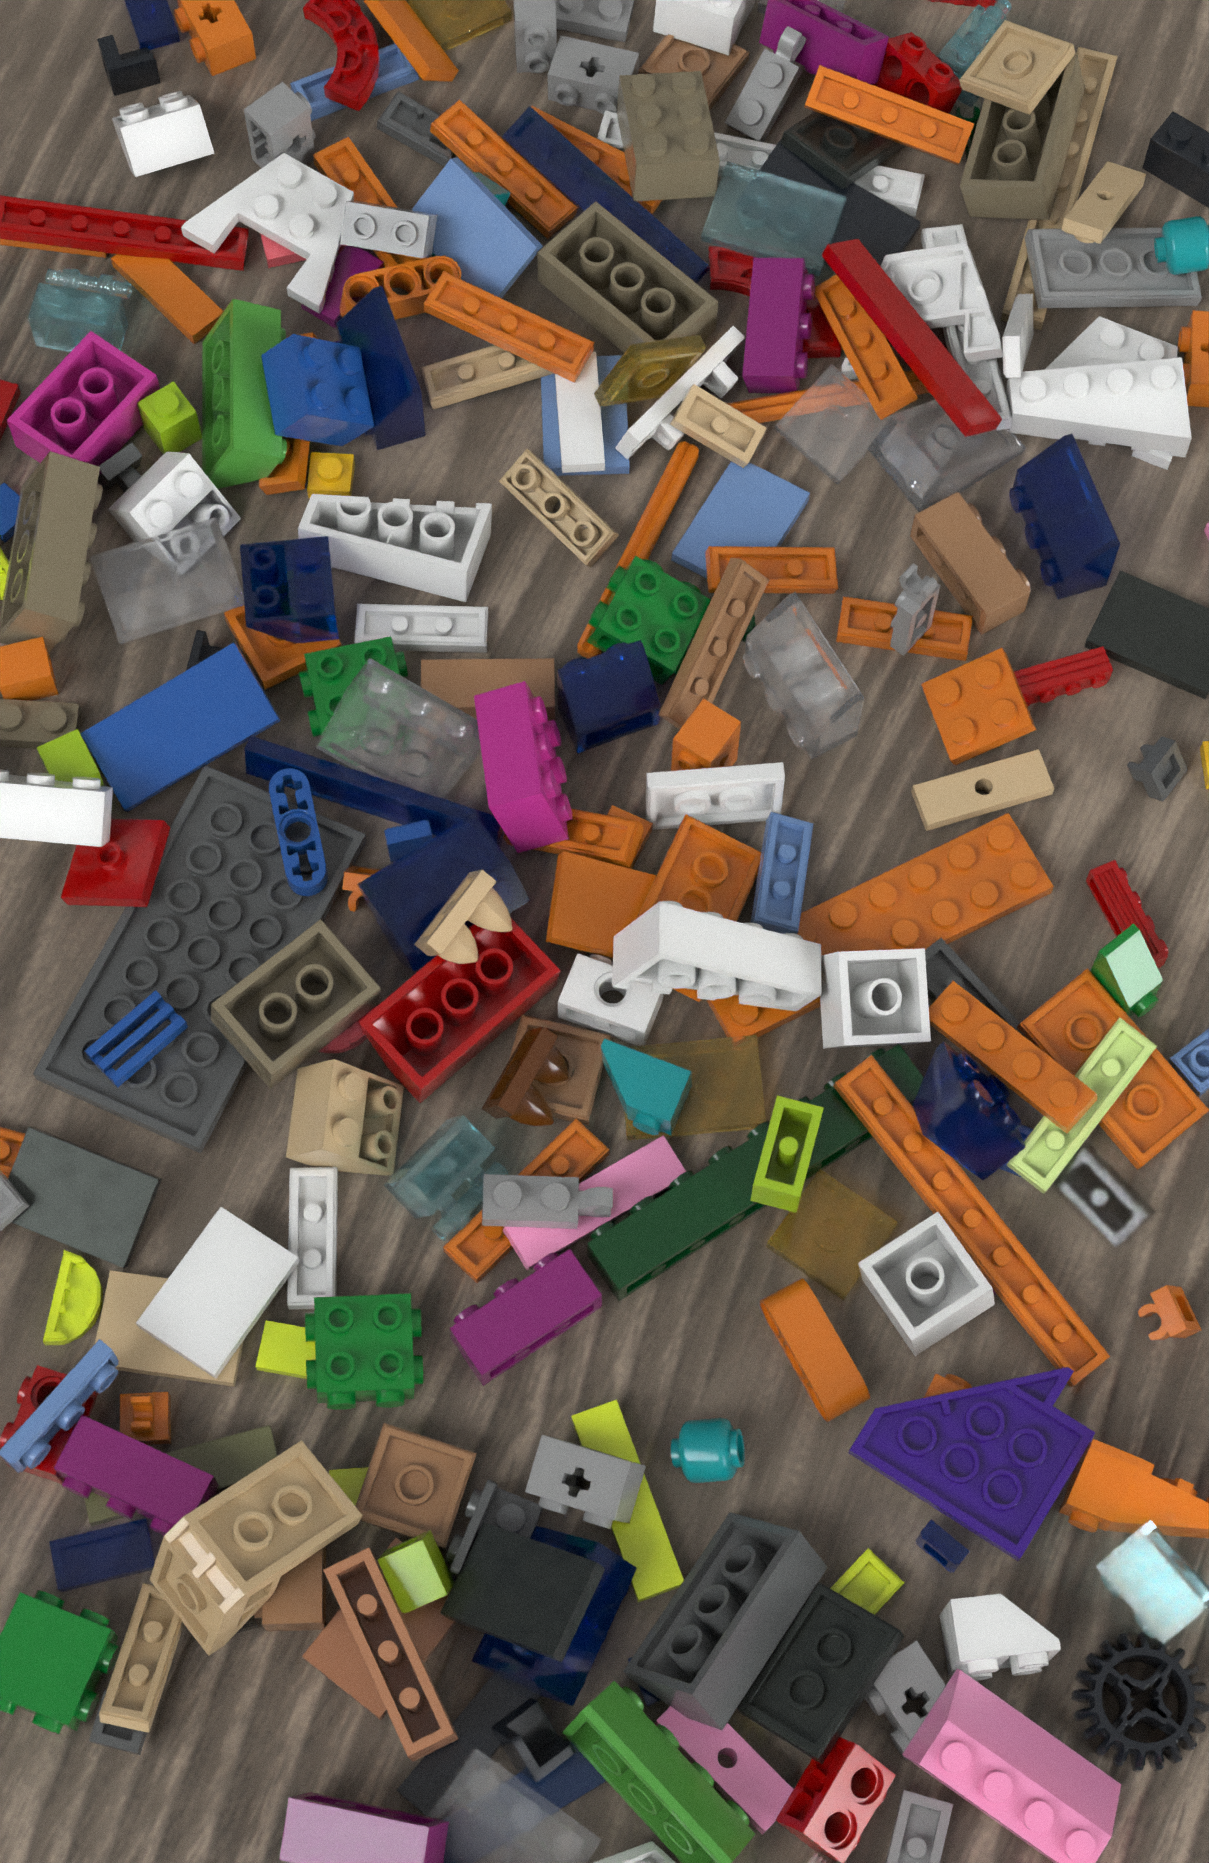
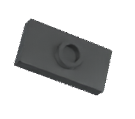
M398 91L378 119L377 129L444 167L451 158L456 157L448 147L430 132L431 123L440 114Z

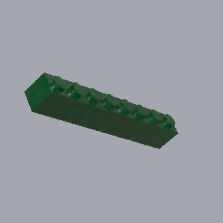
M900 1044L887 1052L884 1048H879L865 1058L867 1059L871 1055L875 1058L915 1110L927 1103L932 1088ZM842 1072L829 1080L823 1087L825 1091L812 1100L808 1096L797 1100L824 1108L805 1181L873 1138L833 1087L835 1082L847 1074L846 1072ZM765 1121L751 1130L746 1136L748 1141L734 1150L731 1146H726L717 1151L709 1158L708 1163L710 1165L698 1173L694 1174L690 1170L678 1176L670 1183L669 1188L671 1190L659 1198L655 1199L651 1195L636 1203L629 1211L631 1215L620 1223L615 1224L614 1221H609L601 1225L590 1235L592 1240L587 1243V1256L618 1302L768 1206L750 1201L770 1121Z

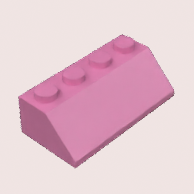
M956 1669L902 1755L1052 1862L1096 1863L1112 1837L1121 1784L966 1673Z

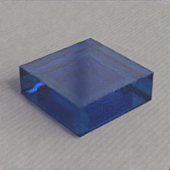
M932 1519L916 1539V1544L950 1573L956 1571L970 1552Z

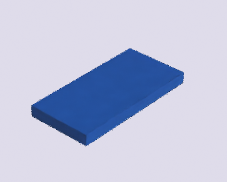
M233 642L80 734L108 783L113 787V791L123 809L128 812L281 720L237 644Z

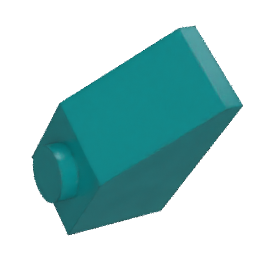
M604 1039L601 1044L602 1061L627 1118L633 1121L634 1127L645 1133L658 1135L661 1131L672 1135L692 1087L691 1071Z

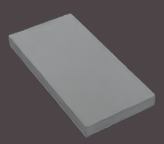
M1112 228L1101 244L1080 242L1074 235L1066 233L1062 229H1028L1024 237L1037 308L1198 306L1202 299L1197 272L1172 275L1168 272L1165 262L1157 263L1154 251V238L1161 237L1162 228Z

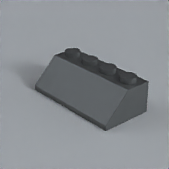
M730 1512L623 1672L630 1679L688 1719L723 1730L827 1569L826 1564L800 1531Z

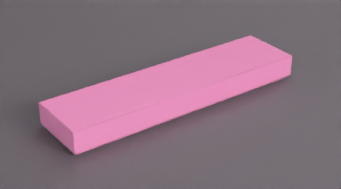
M663 1135L579 1183V1191L594 1187L613 1188V1207L611 1208L610 1217L578 1215L577 1229L504 1226L503 1232L526 1270H529L548 1254L562 1251L593 1233L601 1225L629 1212L642 1199L651 1195L655 1197L667 1190L670 1183L685 1173L686 1170Z

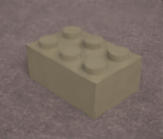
M701 71L619 75L617 118L633 201L716 197L720 158Z
M320 919L211 1004V1021L271 1090L377 1006L381 988Z

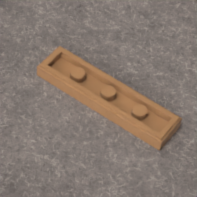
M730 558L658 714L678 729H681L703 698L713 703L769 582L768 578L742 559Z

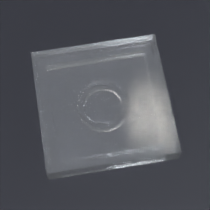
M831 364L776 424L774 430L839 485L891 428L895 419L889 415L880 420L866 393Z

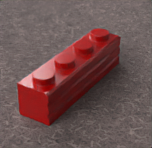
M1104 646L1017 670L1014 671V674L1028 707L1036 702H1050L1057 696L1064 694L1072 696L1085 688H1100L1109 682L1113 668Z
M1113 860L1091 869L1086 878V883L1115 936L1117 937L1134 923L1141 931L1157 968L1164 966L1168 958L1167 945L1156 935L1154 922L1149 915H1145L1141 908V899L1136 891L1131 890L1124 868L1119 867L1117 862Z

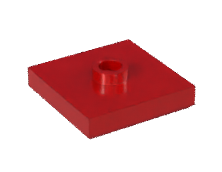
M111 819L110 841L102 847L76 845L61 899L67 905L148 907L170 831L168 824L164 820Z

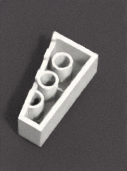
M1182 357L1024 371L1021 378H1008L1006 398L1012 417L1010 433L1065 440L1068 437L1088 440V444L1105 446L1106 443L1131 446V450L1149 452V449L1170 452L1171 456L1186 457L1192 438Z
M312 494L298 527L300 559L466 602L491 536L492 504L476 503V508L455 507V502L437 501L436 506L410 504V499L393 498V502L375 503L370 502L369 497Z
M0 769V838L102 847L110 841L113 787L100 786L101 779L93 777H73V782L55 780V775L48 773H27V777L9 775L8 770Z
M659 901L613 937L612 987L629 989L631 981L651 984V992L670 995L672 988H687L697 990L698 999L714 1001L715 999L739 995V1004L798 1011L821 996V944L803 940L798 934H781L763 929L757 923H740L728 920L716 912H698L687 909L675 901Z

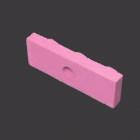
M670 1706L654 1724L656 1726L661 1724L672 1732L679 1742L678 1750L691 1763L696 1762L705 1768L713 1778L714 1786L727 1800H731L741 1807L748 1816L750 1823L763 1835L776 1821L777 1816L794 1789L728 1723L723 1730L688 1719ZM725 1754L732 1759L733 1767L725 1768L721 1766L718 1762V1755Z

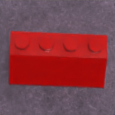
M512 918L513 929L510 932L490 931L473 924L469 930L476 941L478 960L476 962L458 964L447 961L438 955L435 956L358 1022V1025L390 1072L419 1103H422L519 1019L522 1014L526 1013L557 986L560 969Z

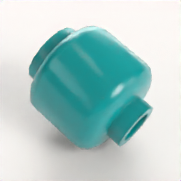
M1194 216L1165 222L1162 227L1161 237L1154 238V251L1157 263L1165 262L1168 272L1172 275L1208 269L1209 225H1207L1205 219L1201 216Z
M726 1418L686 1421L682 1425L679 1438H673L671 1441L673 1466L675 1468H682L684 1476L690 1483L731 1480L735 1476L737 1468L743 1467L745 1462V1446L742 1431L734 1429L731 1422Z

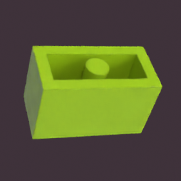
M777 1095L753 1183L750 1201L797 1213L821 1122L823 1107Z

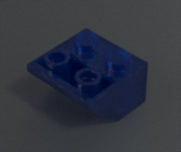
M328 536L240 545L247 628L292 643L339 639L333 565Z
M641 640L630 644L626 642L615 644L609 647L603 654L589 659L584 657L573 659L566 663L563 668L557 670L558 710L577 753L659 724L660 701Z
M942 1042L934 1052L913 1103L923 1135L983 1181L1026 1147L1018 1129L1022 1126L1018 1115L1008 1104L1006 1098L1010 1096V1093L1005 1084L993 1074L988 1077L981 1072L978 1064L967 1052L961 1051L957 1053L945 1042Z

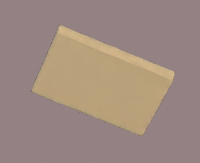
M110 1270L95 1344L100 1339L113 1350L119 1360V1364L116 1366L117 1370L235 1387L243 1342L215 1379L140 1329L136 1324L168 1278Z

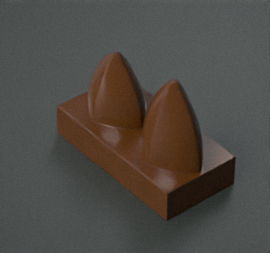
M545 1027L526 1031L481 1109L495 1119L509 1117L521 1124L530 1126L552 1125L554 1119L548 1103L531 1083L533 1080L551 1084L569 1079L565 1060L560 1051L554 1046L558 1036Z

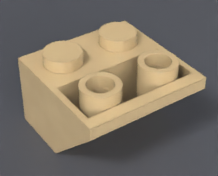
M335 1059L298 1068L286 1158L312 1167H337L339 1172L393 1175L404 1086Z

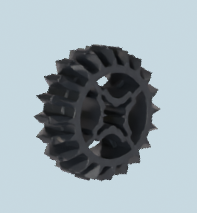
M1141 1632L1137 1635L1135 1648L1127 1633L1120 1634L1117 1637L1118 1650L1111 1642L1105 1640L1099 1645L1100 1653L1104 1659L1094 1653H1089L1085 1658L1087 1666L1094 1673L1087 1670H1079L1076 1673L1075 1679L1088 1687V1689H1078L1072 1692V1700L1087 1704V1708H1082L1073 1714L1075 1721L1090 1720L1092 1726L1081 1734L1083 1739L1089 1740L1098 1734L1103 1741L1096 1747L1095 1753L1098 1756H1102L1112 1747L1116 1750L1112 1763L1116 1767L1122 1766L1128 1755H1131V1766L1134 1772H1140L1144 1769L1146 1756L1154 1771L1164 1768L1163 1754L1170 1762L1176 1764L1182 1760L1178 1745L1188 1751L1193 1750L1197 1746L1195 1739L1187 1731L1201 1734L1206 1729V1724L1193 1716V1714L1200 1715L1209 1711L1208 1703L1195 1700V1695H1199L1207 1690L1206 1683L1198 1682L1192 1684L1189 1677L1199 1671V1667L1196 1663L1190 1664L1185 1669L1181 1667L1178 1662L1185 1655V1650L1182 1648H1178L1170 1656L1165 1654L1168 1640L1164 1637H1160L1156 1641L1153 1649L1150 1648V1640L1146 1632ZM1126 1662H1141L1153 1666L1156 1670L1147 1680L1141 1681L1130 1677L1127 1673L1122 1676L1113 1667ZM1104 1681L1111 1686L1109 1692L1114 1695L1119 1705V1711L1113 1720V1724L1109 1722L1103 1709L1102 1688ZM1169 1681L1178 1699L1176 1722L1171 1718L1172 1712L1165 1706L1162 1699V1691ZM1154 1685L1147 1695L1150 1701L1145 1704L1151 1706V1710L1144 1708L1127 1720L1128 1714L1133 1709L1131 1702L1135 1700L1130 1698V1694L1136 1696L1141 1691L1144 1692ZM1135 1723H1144L1153 1730L1159 1728L1167 1737L1161 1741L1143 1743L1131 1740L1123 1735Z

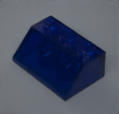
M383 286L375 287L336 323L338 341L334 342L360 347L374 427L363 434L365 437L372 435L376 449L380 450L424 437L426 433L422 392Z
M1068 434L1017 469L1013 488L1009 490L1010 501L1016 513L1021 512L1025 521L1027 543L1032 550L1037 549L1040 556L1042 578L1047 586L1052 585L1058 600L1106 586L1120 547L1119 539L1073 434Z
M475 815L469 816L357 884L398 960L414 972L437 956L426 955L414 944L469 872L484 870L497 881L492 888L500 895L509 913L531 901L512 864ZM467 920L465 925L470 928L473 923Z
M536 1526L530 1539L590 1559L605 1568L562 1662L485 1633L472 1662L540 1696L573 1706L585 1684L586 1677L599 1649L606 1639L607 1632L619 1606L627 1594L628 1587L637 1568L600 1542Z

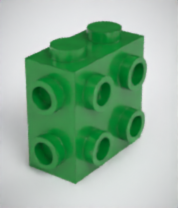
M635 556L626 568L619 565L610 578L606 588L612 591V594L607 603L599 601L592 612L587 624L594 628L586 642L663 685L673 673L677 675L687 653L686 649L691 639L694 638L711 599L702 595L700 589L695 585L685 581L680 582L666 574L663 568L654 561L642 560Z
M391 636L304 654L307 670L299 672L304 698L313 696L316 708L315 710L307 711L313 737L322 736L325 751H350L357 748L359 744L377 740L384 743L393 742L400 739L403 735L411 734L410 717L417 716L413 691L403 690L401 678L408 677L404 652L394 651Z
M411 1293L314 1297V1312L305 1313L306 1342H315L316 1360H306L307 1389H317V1403H327L328 1409L345 1410L355 1408L356 1402L376 1401L377 1407L392 1408L403 1406L407 1399H414V1385L423 1384V1356L413 1355V1337H422L421 1308H411Z
M37 1590L35 1596L31 1597L20 1592L0 1635V1711L14 1715L17 1707L35 1714L31 1722L32 1724L50 1732L60 1734L63 1726L77 1731L80 1722L87 1723L96 1708L99 1694L94 1691L102 1673L108 1675L117 1661L120 1646L115 1643L118 1636L112 1629L107 1628L110 1619L96 1612L83 1608L78 1616L63 1610L62 1607L65 1601L54 1595Z

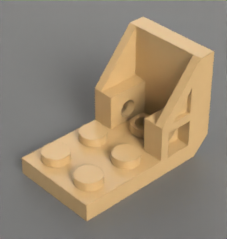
M301 1440L183 1516L164 1535L150 1581L170 1607L180 1616L184 1625L208 1656L223 1647L274 1594L282 1575L358 1525L362 1514Z

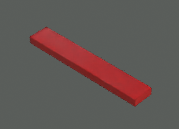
M0 195V239L134 257L169 259L172 262L244 271L249 228L234 227L214 254L183 236L181 227L188 220Z
M853 239L827 244L821 256L961 433L967 437L996 430L1002 421L1001 416L860 240Z

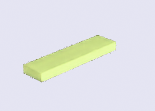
M1119 1018L1075 1074V1077L1097 1093V1101L1067 1134L1043 1116L1006 1165L1044 1194L1153 1053L1157 1045L1123 1019Z

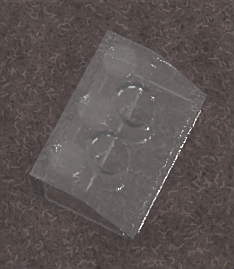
M216 517L90 556L119 644L246 605L234 563Z
M794 592L778 604L747 635L745 654L742 658L748 673L754 679L759 677L765 686V696L772 710L775 713L781 712L788 722L787 729L793 743L799 749L804 747L812 760L857 736L864 696L796 592Z
M369 658L346 689L316 748L433 813L477 758L480 738L477 719Z
M477 1748L471 1749L426 1815V1817L449 1821L444 1859L450 1863H587L602 1841L601 1838Z

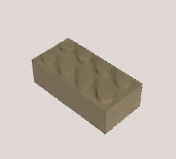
M1077 54L1074 55L1030 115L984 98L960 183L969 217L1050 220L1085 90Z
M596 201L537 252L538 281L657 381L661 380L716 330L718 301Z
M49 451L22 485L0 615V643L9 645L43 637L50 653L58 643L65 641L68 632L73 626L78 627L80 625L85 610V602L80 601L81 588L86 585L91 570V563L86 561L87 549L92 546L97 530L96 523H92L93 510L97 509L103 490L102 485L97 484L99 466Z

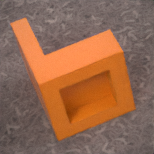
M43 637L0 646V691L3 699L33 701L59 695L51 657Z

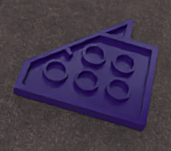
M1066 1367L875 1408L848 1453L1016 1561H1019L1094 1437L1095 1432L1053 1406L1074 1372Z

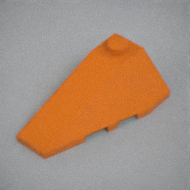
M1092 1439L1074 1468L1059 1510L1060 1513L1069 1516L1068 1522L1071 1525L1088 1532H1096L1097 1528L1104 1531L1209 1539V1497L1204 1501L1196 1497L1197 1491L1193 1489L1194 1485L1184 1479L1158 1478L1152 1475L1154 1464Z

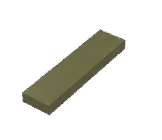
M270 1425L166 1453L213 1475L219 1484L215 1493L224 1491L278 1456ZM91 1492L88 1499L84 1498L91 1526L125 1518L106 1507L109 1500L94 1492Z

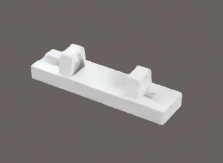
M732 326L627 430L615 449L628 460L651 437L668 451L673 448L685 433L673 427L670 423L673 419V414L678 410L688 389L693 384L698 387L704 384L718 397L722 398L738 380V377L725 362L734 354L736 348L745 339V336Z

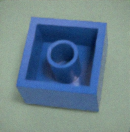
M292 334L261 355L275 435L344 446L374 427L360 347Z

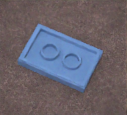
M458 157L451 158L412 208L413 211L437 214L432 252L436 256H446L457 262L461 269V280L500 298L506 294L537 255V252L543 247Z
M625 355L596 356L605 471L562 473L555 373L541 377L544 463L557 476L629 474V459L627 460L615 449L628 430Z
M731 461L672 552L671 561L707 579L705 551L709 546L780 547L808 503L810 492L750 462L742 468Z

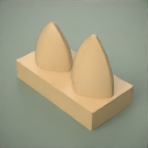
M695 384L688 389L670 423L673 427L742 468L749 463L767 429Z
M484 870L469 872L414 945L428 956L438 955L447 961L458 964L476 962L478 960L476 941L469 928L465 925L467 920L478 927L490 931L510 932L513 929L508 908L500 895L492 888L497 881Z

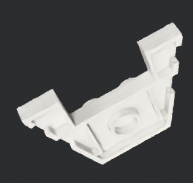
M283 153L186 221L181 227L182 234L187 239L215 254L237 222H241L305 258L306 262L287 286V293L289 297L320 314L326 301L325 295L328 284L331 282L335 270L334 264L339 247L342 246L340 241L346 201H354V192Z
M966 242L885 255L881 268L930 329L965 324L964 355L968 362L1003 357V341L971 250ZM845 357L841 372L847 380L858 378L848 358Z
M1099 316L1046 369L1177 358L1178 346ZM1149 449V452L1133 450L1132 453L1133 457L1168 470L1173 457L1170 455V452Z

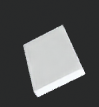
M783 762L647 773L646 820L653 823L652 830L679 828L686 814L706 825L766 821L770 812L781 814L785 781Z
M220 1207L136 1324L140 1329L216 1379L300 1262L299 1257L223 1207Z

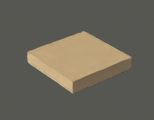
M1004 20L960 78L961 88L969 93L1030 115L1074 57V45Z

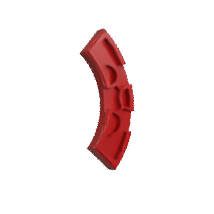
M309 0L303 7L305 19L321 27L331 37L338 51L334 71L323 87L325 97L360 111L374 89L380 67V54L372 22H369L361 11L360 5L355 0Z
M709 246L710 290L732 291L750 297L753 258H761V254L740 248ZM814 295L813 300H807L806 313L811 314L812 329L810 339H804L803 352H807L808 358H839L841 356V344L816 295Z

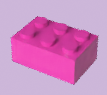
M90 331L7 419L15 446L39 463L51 451L100 466L115 455L143 425L137 402L160 389L158 378L155 373Z
M525 681L475 695L474 701L488 805L517 853L569 839L566 821L572 820V810L567 795L565 793L562 794L561 784L567 782L563 762L559 756H556L555 747L561 746V738L556 722L554 720L548 721L543 699L541 696L534 697Z

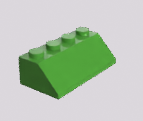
M237 299L231 300L202 342V470L217 489L258 481L261 478L268 477L277 464H282L287 452L286 439L275 435L261 357L262 354L286 339V331L284 328H281V310Z
M613 1681L576 1716L562 1733L681 1863H732L755 1835L748 1826L750 1823L748 1816L736 1803L731 1800L726 1802L713 1788L714 1780L705 1768L696 1762L691 1764L678 1750L679 1742L670 1730L661 1724L656 1726L643 1712L644 1704L637 1694L626 1686L621 1688Z

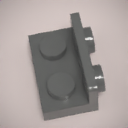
M489 1479L483 1491L475 1488L465 1511V1516L471 1518L464 1536L459 1534L454 1536L446 1555L445 1562L452 1564L450 1568L452 1578L454 1580L457 1579L483 1523L532 1539L543 1508L539 1507L537 1503L498 1488V1484Z

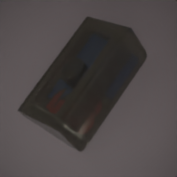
M1091 1145L1083 1147L1068 1162L1054 1181L1057 1187L1116 1248L1156 1213Z

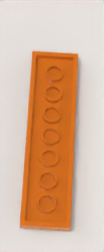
M1007 813L802 912L797 934L803 940L821 944V955L841 951L921 948L926 950L940 938L949 944L1051 894L1054 886L1010 814ZM739 995L715 999L714 1001L707 1000L734 1049L821 1007L820 996L798 1011L739 1004Z

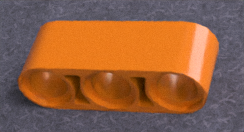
M435 256L350 276L344 284L339 306L340 315L349 325L365 327L426 313L424 312V302L435 286L432 280L439 279L443 271L461 279V269L452 258ZM402 288L409 294L399 295L392 291V289ZM362 297L369 303L359 304L353 301L352 298Z
M803 1278L760 1300L762 1312L815 1407L826 1422L870 1399L868 1388L812 1289Z

